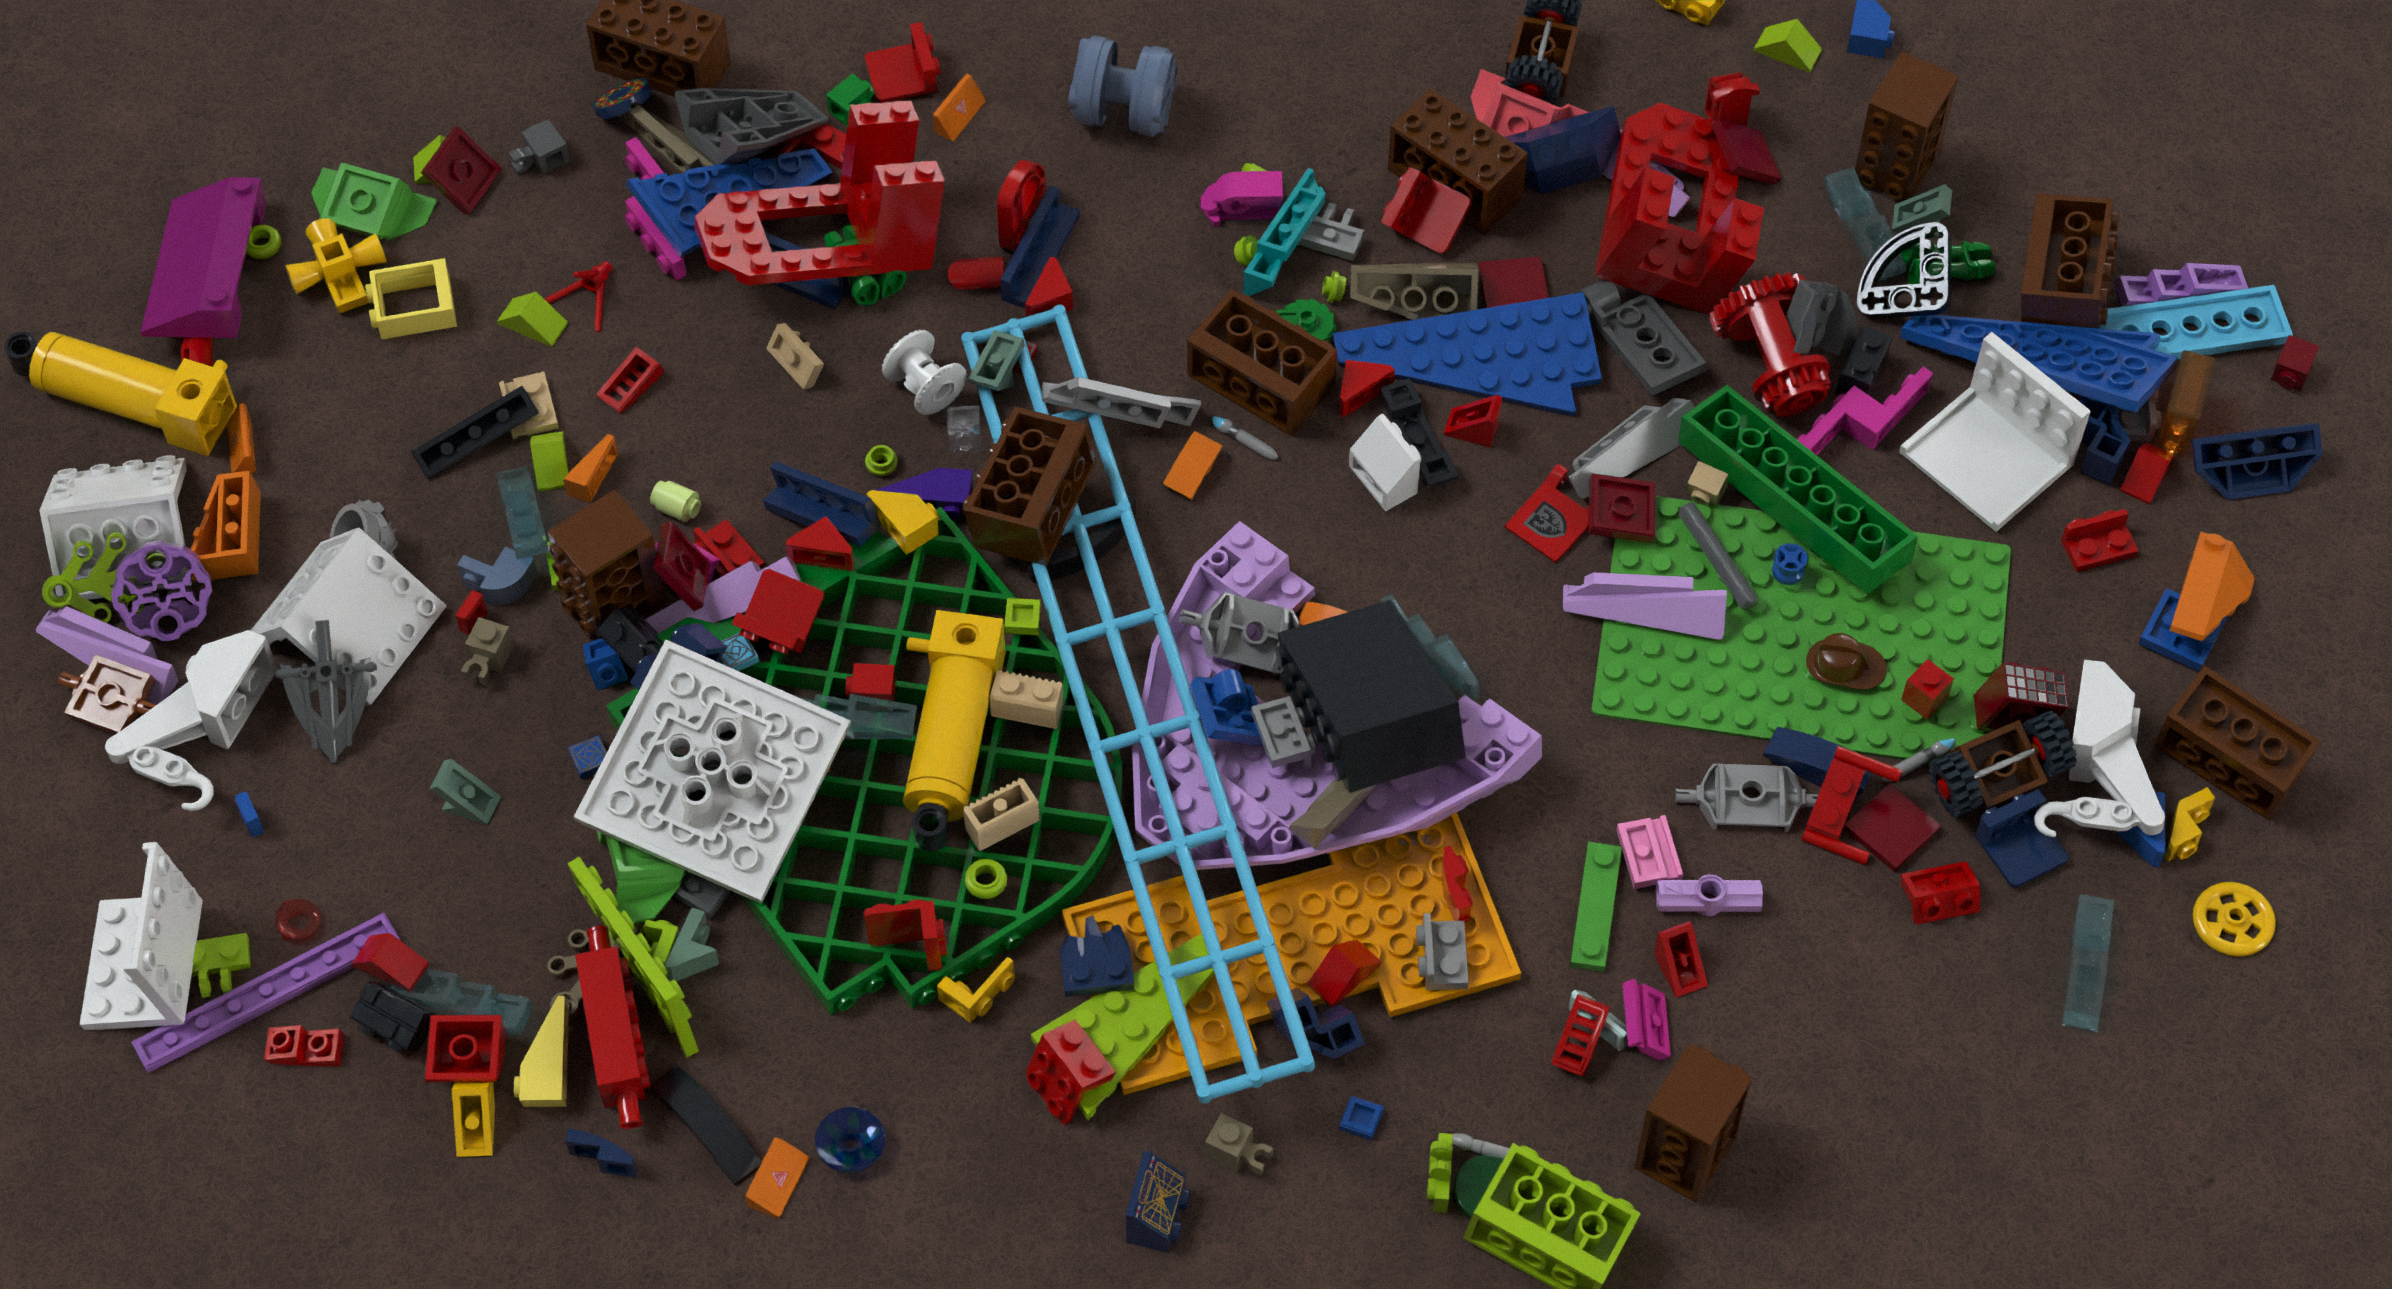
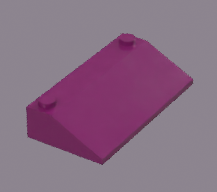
M229 177L172 199L141 327V337H238L242 319L237 294L251 227L262 225L266 208L261 178Z

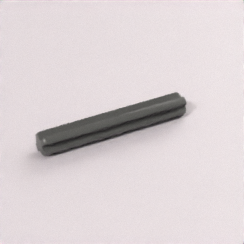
M1689 502L1681 506L1679 516L1743 610L1754 607L1758 600L1756 594L1695 503Z

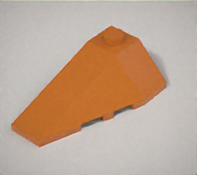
M2200 531L2169 631L2203 641L2220 626L2222 619L2227 615L2231 616L2239 604L2244 605L2249 600L2255 577L2233 541L2226 540L2218 534H2207Z

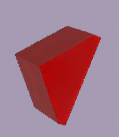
M1050 256L1025 303L1026 317L1051 310L1056 305H1063L1066 312L1073 310V292L1057 259Z
M1346 360L1340 393L1339 414L1345 417L1381 395L1380 387L1394 383L1395 369L1391 365Z
M1497 394L1452 408L1443 434L1491 448L1500 422L1502 397Z
M2146 442L2139 448L2120 488V492L2150 505L2176 455Z
M826 516L786 541L787 557L796 564L853 571L854 569L851 546Z
M1689 921L1658 932L1654 955L1675 997L1677 998L1707 987L1708 984L1693 924Z
M391 933L370 935L351 963L354 968L410 993L429 965L427 960Z
M1357 939L1333 945L1309 980L1308 987L1333 1008L1381 965V961Z

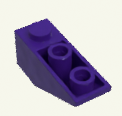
M938 468L877 489V491L918 495L925 504L930 503L935 509L941 507L952 521L966 519L965 514H963V503L965 498L973 492V471Z

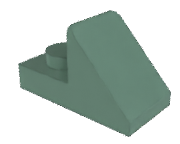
M1944 184L1895 204L1892 230L1902 232L1920 224L1940 223V219L1950 216L1952 190ZM1935 232L1934 237H1938L1939 232Z
M994 330L968 378L969 383L997 391L1013 387L1015 383L1012 369L1025 346L1023 338Z
M453 759L444 760L430 787L432 791L446 800L442 811L485 825L488 824L502 797Z
M691 908L664 965L668 972L667 979L669 981L673 979L679 981L719 965L717 950L705 945L709 936L710 926H707L704 911Z

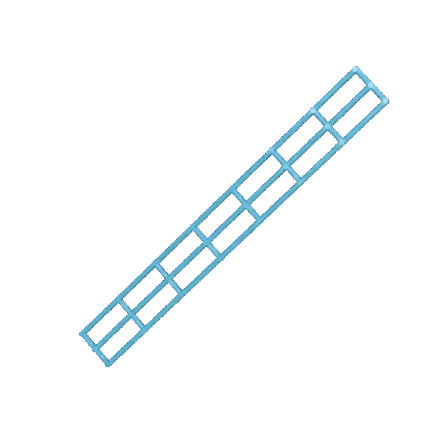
M1056 305L1051 310L1021 319L1012 318L1007 323L974 333L965 332L961 336L971 371L980 357L977 345L988 342L994 330L1023 338L1025 346L1018 361L1034 411L1049 415L1046 403L1042 402V391L1022 331L1056 321L1074 378L1088 379L1063 305ZM976 385L993 442L997 443L1001 435L1002 424L991 389ZM1077 409L1054 414L1052 416L1071 421L1088 418L1116 506L1081 515L1077 502L1062 535L1074 533L1102 623L1067 633L1047 567L1032 562L1031 564L1199 1101L1207 1104L1212 1099L1250 1087L1259 1088L1263 1083L1299 1072H1311L1315 1068V1062L1101 416ZM1121 518L1150 608L1115 619L1086 528ZM1155 621L1185 715L1149 725L1119 631ZM1106 635L1137 730L1101 740L1071 646ZM1190 728L1221 825L1185 836L1154 738ZM1141 742L1172 840L1135 851L1105 753ZM1226 838L1259 940L1222 951L1190 849ZM1176 853L1209 955L1172 966L1140 864ZM1261 953L1265 955L1298 1056L1296 1059L1260 1069L1227 967L1228 963ZM1213 968L1247 1074L1209 1085L1176 979Z

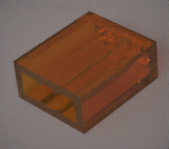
M2183 350L2170 388L2155 446L2162 447L2170 453H2188L2191 439H2193L2200 420L2215 358Z

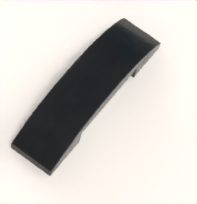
M1410 378L1380 387L1381 397L1390 422L1398 425L1404 440L1409 446H1415L1421 456L1419 476L1424 485L1429 489L1459 479V475L1447 451H1442L1421 410L1422 401Z
M1130 494L1127 497L1135 518L1136 501L1135 497ZM1121 518L1107 521L1106 525L1089 535L1096 561L1113 549L1126 534ZM1077 544L1062 554L1055 548L1046 566L1050 580L1066 577L1085 568ZM1028 562L1029 579L1036 583L1037 580L1032 564Z
M676 1065L651 1084L649 1088L670 1112L673 1111L712 1155L715 1164L735 1186L760 1167L761 1159L742 1133L710 1095L682 1068Z

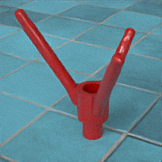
M604 261L599 266H594L591 270L574 272V278L582 279L550 295L545 300L551 304L581 287L595 292V332H600L604 283L608 280V274L612 271L611 264Z

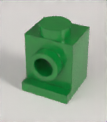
M852 73L826 94L828 113L847 127L850 105L871 103V97L875 95L874 88L866 80L862 81Z

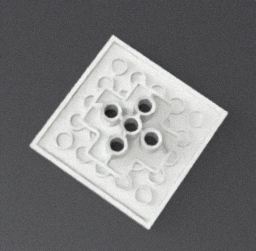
M665 640L574 815V820L762 904L844 740L851 721ZM728 730L736 733L735 737L730 741H723L718 738L721 733H725ZM682 746L690 749L684 757H676L672 754L674 749H679ZM713 760L721 763L719 768L714 771H708L703 768L705 763ZM744 773L752 776V779L747 784L740 785L734 782L737 776H741ZM702 790L706 793L699 801H692L688 798L691 792Z

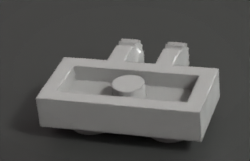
M1329 203L1323 217H1315L1297 245L1354 261L1364 238V230L1351 226L1355 210L1350 208L1344 213L1341 223L1332 221L1335 218L1337 206L1336 204Z

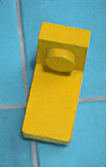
M1654 0L1663 8L1673 9L1685 15L1690 21L1700 22L1708 26L1725 2V0Z
M1007 957L974 994L964 983L960 981L955 983L945 976L937 985L938 1000L970 1023L978 1015L983 1017L993 1004L992 999L999 991H1007L1014 982V961Z

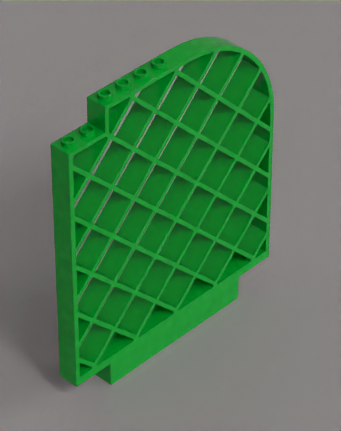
M940 507L936 509L939 515V520H937L939 534L907 555L892 537L886 539L877 530L861 547L847 542L853 552V571L795 563L801 582L824 592V599L820 609L846 594L840 621L815 618L807 637L835 642L828 671L783 665L785 654L773 650L770 663L759 661L739 672L775 688L781 685L823 691L819 707L831 712L835 693L846 695L847 676H853V674L840 673L846 645L852 644L892 650L889 665H894L896 689L894 702L923 706L927 685L897 681L903 652L928 655V653L907 650V640L909 637L928 640L931 638V634L908 631L914 604L919 603L960 609V613L971 614V611L1005 616L1007 598L1015 597ZM914 554L908 580L877 576ZM931 555L964 560L969 566L965 588L920 582L925 556ZM978 579L989 592L976 590ZM858 595L903 601L897 629L852 623ZM735 616L715 623L686 617L657 635L663 642L665 640L671 642V635L681 625L700 623L722 641L738 634L741 629L732 625ZM1040 627L1038 635L1014 634L1012 645H1005L1006 654L1003 666H1007L1006 671L1009 674L1013 672L1016 674L1017 668L1056 673L1062 680L1063 708L1057 729L1053 728L1049 753L1042 754L1001 748L1007 719L996 717L990 746L980 745L976 765L985 766L979 797L970 796L968 806H970V803H976L977 799L982 800L983 796L988 797V794L992 791L996 768L1044 775L1038 801L1040 820L1030 825L1033 826L1027 858L979 851L971 838L968 849L943 846L937 851L927 852L921 850L916 845L913 827L911 828L909 841L862 834L869 802L906 808L903 803L906 787L876 783L874 779L880 752L913 756L917 737L916 735L886 731L890 711H878L874 729L850 726L841 746L869 750L862 780L826 775L816 794L857 801L850 832L804 826V818L782 862L779 876H775L766 894L774 896L771 911L764 902L760 904L741 895L830 1015L838 1010L840 1012L848 1010L855 1004L858 997L866 992L874 993L883 987L887 979L890 980L911 1009L919 1004L922 1006L929 1004L936 998L938 994L937 985L945 976L955 983L957 981L962 982L966 978V974L977 967L978 969L987 967L993 962L995 956L1005 949L1007 951L1014 950L1023 942L1024 937L1062 913L1063 909L1068 908L1085 891L1106 861L1116 837L1110 816L1048 807L1054 776L1100 782L1093 761L1059 756L1064 726L1083 727L1076 706L1069 705L1072 692L1060 653ZM1024 635L1036 649L1022 647ZM759 637L757 643L749 641L753 648H756L768 640ZM1082 680L1097 730L1103 739L1114 737L1115 733L1112 724L1102 705ZM637 688L606 705L609 720L617 732L639 692ZM989 700L987 715H991V713H990V712H991V709H990V707H991V706H990V700ZM1117 749L1108 752L1112 762L1108 763L1122 806V763L1120 751ZM672 753V754H673L674 756H676V757H684V756H685V755H681V754H674V753ZM1044 828L1102 836L1084 866L1037 859ZM806 846L845 852L838 885L791 878L798 847ZM857 854L904 861L897 893L851 887L850 883ZM992 859L1004 867L1007 876L1023 878L1016 911L967 904L970 892L965 885V873L968 867L975 861ZM923 863L963 869L957 902L909 895L915 864ZM1033 880L1066 884L1052 897L1026 913ZM786 898L833 904L826 938L786 932L780 925ZM915 899L933 900L936 919L952 922L947 944V956H941L942 969L928 971L925 952L898 949V943L886 944L884 947L838 940L845 906L868 909L877 904L899 905L906 904ZM963 924L1001 929L956 958ZM804 955L821 958L818 973H816ZM833 959L872 965L832 991L827 987ZM899 969L929 973L930 975L911 986Z

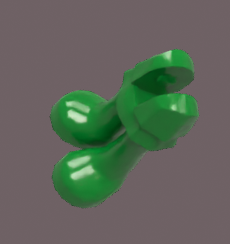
M852 225L843 227L844 240L836 231L827 233L824 237L826 247L859 245ZM894 270L881 274L848 276L852 284V297L860 305H873L878 300L879 294L884 299L898 292L905 284L907 274L904 271Z
M1963 241L1961 245L1952 246V260H1957V262H1952L1951 278L1968 281L1995 275L1996 264L1994 261L1988 260L1993 255L1990 245L1980 242L1969 243ZM1920 243L1901 253L1904 267L1909 268L1908 284H1920ZM1933 243L1934 252L1940 253L1937 249V244ZM1932 262L1928 266V274L1931 276L1939 275L1944 269L1943 262Z

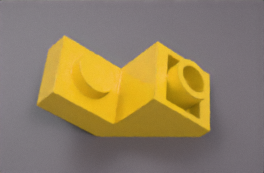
M2208 787L2179 801L2172 818L2164 854L2168 862L2177 857L2181 860L2186 859L2196 852L2202 835L2201 830L2196 824L2204 821L2210 815V809L2215 800Z

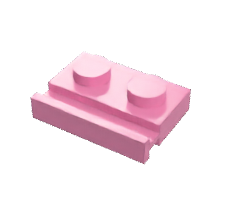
M1665 815L1660 816L1659 819L1651 820V818L1617 824L1616 831L1634 889L1657 885V880H1682V868Z

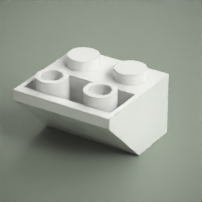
M1381 414L1350 448L1349 467L1385 511L1418 493L1421 456L1415 446H1409L1404 440L1398 425L1394 422L1391 423L1384 414Z

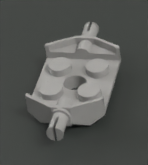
M1227 592L1220 594L1206 612L1199 614L1182 609L1180 613L1182 617L1179 618V623L1196 626L1200 629L1201 639L1208 659L1216 657L1272 672V676H1277L1283 672V666L1279 665L1275 653V647L1279 646L1278 632L1300 626L1294 610ZM1249 624H1255L1260 628L1261 638L1259 641H1253L1247 636L1246 628Z
M1712 764L1701 784L1696 786V790H1675V803H1695V805H1699L1700 810L1713 830H1717V825L1785 827L1784 832H1788L1801 809L1814 807L1819 794H1805V789L1801 788L1796 774L1788 766ZM1747 787H1753L1761 795L1757 798H1749L1744 795L1742 790Z

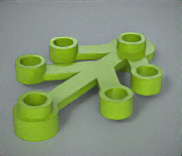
M120 532L109 534L106 539V548L89 576L74 580L83 562L90 560L94 552L93 545L89 541H78L73 547V556L62 574L53 575L44 582L42 596L45 602L55 608L71 605L95 619L105 623L109 622L112 611L107 604H94L79 595V593L93 591L112 602L111 592L113 586L111 585H114L116 570L107 571L117 554L126 548V537ZM112 538H120L123 542L122 546L119 548L112 547L110 545ZM87 546L90 553L87 556H80L77 553V548ZM155 553L150 555L147 561L152 565L154 561L164 563L166 558L164 554ZM61 585L65 588L66 593L62 596H57L54 594L53 588ZM123 592L120 599H126L128 604L137 595L129 596ZM140 604L141 607L137 611L138 614L143 610L144 604ZM97 609H105L108 613L107 617L104 619L97 618L95 616Z

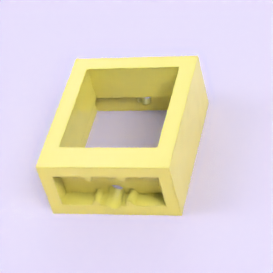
M445 258L369 271L371 284H366L365 287L368 302L374 303L375 308L369 310L372 329H379L381 340L457 327L450 277ZM436 285L439 307L386 316L383 294Z

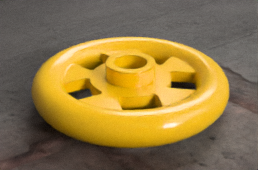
M2222 882L2210 886L2199 895L2193 908V923L2200 938L2215 951L2228 956L2243 957L2259 952L2268 945L2275 932V914L2268 900L2254 888L2242 883ZM2233 896L2235 902L2223 905L2220 897ZM2252 903L2259 913L2252 916L2245 905ZM2207 910L2218 912L2217 923L2207 921ZM2230 914L2238 915L2241 920H2233ZM2251 925L2260 930L2253 939L2245 934ZM2223 930L2228 934L2235 935L2234 943L2220 938L2221 931Z

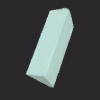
M1574 990L1571 993L1569 1010L1571 1011L1578 994L1592 1000L1595 999L1584 991ZM1581 1009L1579 1011V1015L1597 1021L1599 1017ZM1609 1012L1600 1036L1618 1051H1622L1628 1045L1627 1028L1624 1023Z

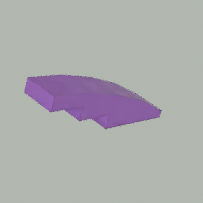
M2186 263L2181 270L2153 269L2147 277L2120 275L2114 282L2122 307L2248 289L2240 265Z

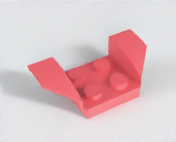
M1484 69L1480 70L1471 94V101L1477 119L1503 137L1589 113L1570 104L1560 108L1504 85L1506 78Z

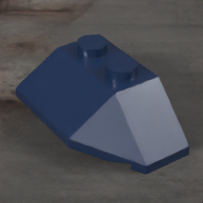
M1612 105L1505 138L1528 152L1525 185L1540 194H1544L1601 177L1620 140L1621 131L1615 108Z
M2319 423L2271 427L2191 439L2195 472L2227 500L2291 491L2312 465L2323 455Z

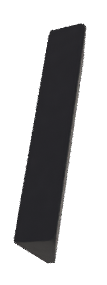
M520 386L411 451V454L426 478L430 479L539 414V411L524 387Z

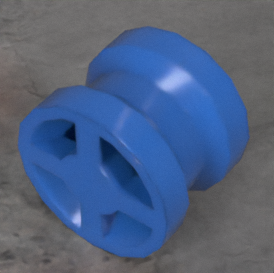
M1793 543L1780 546L1776 550L1772 566V574L1775 579L1786 585L1800 582L1804 577L1808 560L1806 551L1801 546ZM1787 565H1789V566L1794 565L1795 568H1788V567H1786V566H1787Z

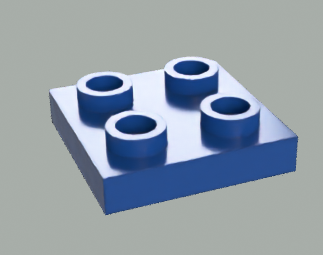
M2166 588L2138 644L2200 672L2228 615L2221 620L2220 626L2203 641L2169 631L2180 594Z
M1223 670L1213 678L1197 676L1191 682L1190 686L1208 738L1264 746L1252 716L1251 706L1258 705L1252 685L1244 684L1241 673L1238 670Z

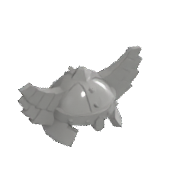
M359 500L356 504L345 505L338 512L332 524L331 538L359 527L396 560L392 553L398 543L394 535L396 529H392L391 523H387L381 514L384 508L380 502L373 503L370 500L362 502Z

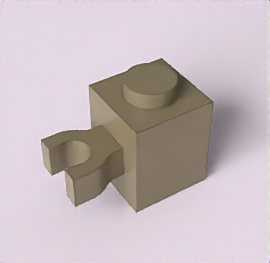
M478 617L465 643L469 660L461 669L462 677L469 680L473 671L480 670L481 672L478 675L479 682L486 685L490 677L489 669L501 673L514 647L509 626Z
M1222 1113L1205 1141V1159L1234 1173L1238 1172L1241 1164L1244 1162L1252 1172L1261 1176L1264 1171V1164L1257 1162L1254 1158L1262 1155L1270 1159L1273 1154L1272 1147L1261 1143L1253 1144L1252 1127Z

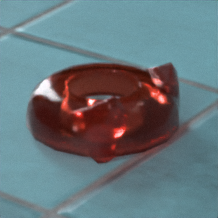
M303 899L284 901L277 910L275 917L277 929L281 933L283 940L297 941L313 936L318 930L321 920L316 906ZM302 915L307 918L308 924L302 929H294L289 926L288 920L292 916Z

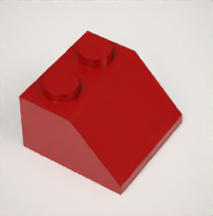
M431 1015L425 1082H497L504 1067L507 1037L502 1016Z

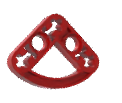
M1025 159L1020 160L1012 168L1000 189L997 199L999 247L1016 251L1029 225L1026 222L1028 218L1032 219L1046 186L1045 170L1039 163Z

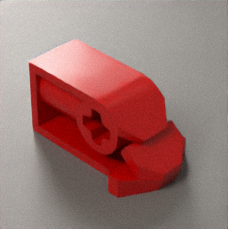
M1742 72L1711 77L1708 83L1704 106L1708 119L1716 121L1720 118L1747 126L1752 96L1760 95L1758 84L1750 82L1749 77H1744Z

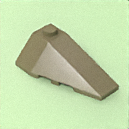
M1477 263L1351 265L1350 298L1406 316V318L1411 320L1477 310Z

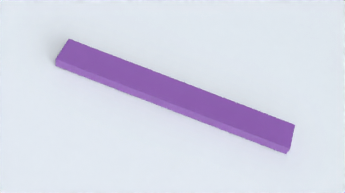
M382 913L186 1013L184 1024L161 1026L131 1043L147 1073L353 968L351 963L370 935L391 933L399 939L386 914Z

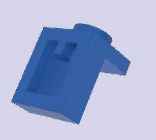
M603 638L583 645L586 666L597 690H602L628 680L621 657Z

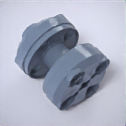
M1096 35L1091 36L1089 39L1082 38L1078 48L1077 61L1068 98V107H1070L1071 114L1077 123L1087 126H1103L1107 117L1104 116L1106 106L1110 102L1130 106V132L1154 137L1158 133L1165 134L1164 125L1167 126L1169 111L1178 74L1176 59L1169 48L1144 46L1135 70L1117 66L1118 44L1116 40Z

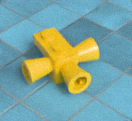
M323 218L312 222L307 227L305 233L312 242L316 261L285 265L296 295L324 279L339 314L369 303L355 267L387 263L376 233L348 248L343 235H337L336 224L332 219Z

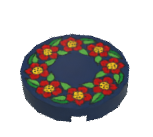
M646 78L629 80L600 95L594 101L592 107L597 117L599 116L603 119L614 118L629 112L631 109L630 105L637 101L638 105L644 103L650 97L652 89Z

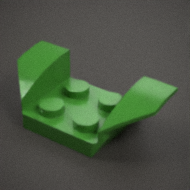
M341 163L337 171L323 167L311 192L319 211L320 219H332L336 227L366 236L376 233L378 239L385 238L387 241L425 226L437 203V199L414 193L409 185L399 178L346 163Z
M596 831L599 844H608L617 880L615 894L619 904L616 907L619 913L625 910L633 924L654 920L680 887L686 870Z

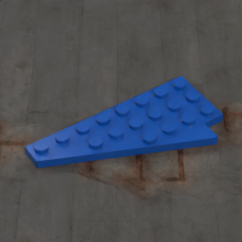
M1584 292L1333 333L1335 349H1337L1338 366L1345 367L1346 360L1391 365L1395 369L1394 378L1405 380L1410 378L1411 382L1486 398L1498 394L1502 397V401L1570 416L1576 414L1571 388L1601 384L1602 382Z
M1944 315L1912 316L1901 327L1902 339L1911 341L1918 346H1927L1940 350L1947 355L1968 359L1977 364L1983 339L1993 332L2066 392L2088 397L2092 401L2117 406L2124 411L2137 412L2177 368L2178 357L2155 350L2160 342V334Z

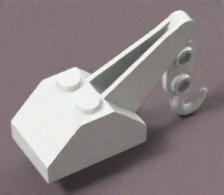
M247 630L202 645L196 656H192L187 663L186 676L188 682L107 740L105 749L110 760L116 764L129 761L136 773L168 786H195L201 789L202 796L198 801L183 803L181 807L189 811L204 808L211 802L213 797V785L210 780L204 775L199 774L184 758L163 749L208 735L211 743L225 749L230 748L274 677L275 671H277L267 638Z
M2084 660L2073 733L2074 745L2072 746L2076 750L2077 755L2075 757L2077 763H2075V767L2070 769L2069 780L2090 783L2096 779L2114 800L2082 797L2072 801L2048 802L2042 805L2036 811L2034 821L2039 832L2045 836H2056V832L2046 827L2044 823L2045 818L2052 814L2064 816L2080 826L2106 830L2127 831L2133 826H2138L2144 833L2156 835L2164 828L2165 814L2136 748L2140 708L2134 707L2135 693L2105 662Z

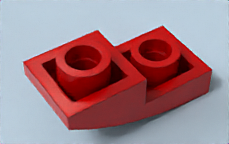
M1449 845L1444 848L1442 862L1444 896L1454 921H1464L1465 924L1470 921L1471 907L1473 906L1471 895L1465 888L1468 867L1464 858L1461 855L1456 856Z
M302 1025L270 1027L268 1029L264 1060L268 1063L281 1065L340 1066L345 1034L340 1029L306 1031Z

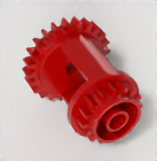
M1790 272L1782 277L1780 273H1777L1770 279L1768 276H1765L1762 280H1753L1751 284L1740 286V290L1737 292H1729V298L1720 299L1721 304L1713 306L1714 311L1710 312L1711 318H1709L1717 337L1722 336L1724 340L1730 337L1731 340L1736 341L1755 340L1767 371L1753 383L1752 392L1757 401L1763 402L1765 409L1769 413L1775 411L1776 415L1780 417L1798 415L1814 408L1826 398V391L1830 389L1829 385L1831 384L1828 377L1830 365L1826 357L1815 354L1802 356L1801 353L1793 352L1796 341L1786 320V315L1799 280H1805V277H1800L1799 273L1791 275Z

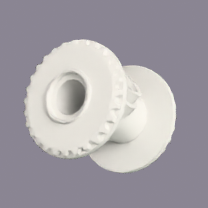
M916 330L913 333L910 332L907 336L905 335L889 350V353L886 354V358L883 360L882 372L884 377L891 382L901 381L906 378L904 382L905 387L916 394L914 400L915 409L923 415H933L944 409L959 396L967 381V373L965 368L959 363L948 364L941 368L934 364V360L930 357L935 343L933 335L926 330Z

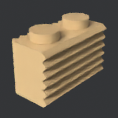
M999 670L996 672L989 698L991 716L1057 729L1063 708V685L1060 681L1057 683L1054 680L1049 682L1048 679H1035L1034 676L1029 678L1028 675L1022 676L1021 673L1016 675L1014 672L1009 674L1008 671L1003 673Z
M1018 778L1017 782L1012 781V785L1006 784V788L1001 787L1000 791L995 790L994 794L989 793L988 797L983 796L982 800L977 799L976 803L964 806L965 830L977 849L981 851L1039 821L1038 800L1025 780Z

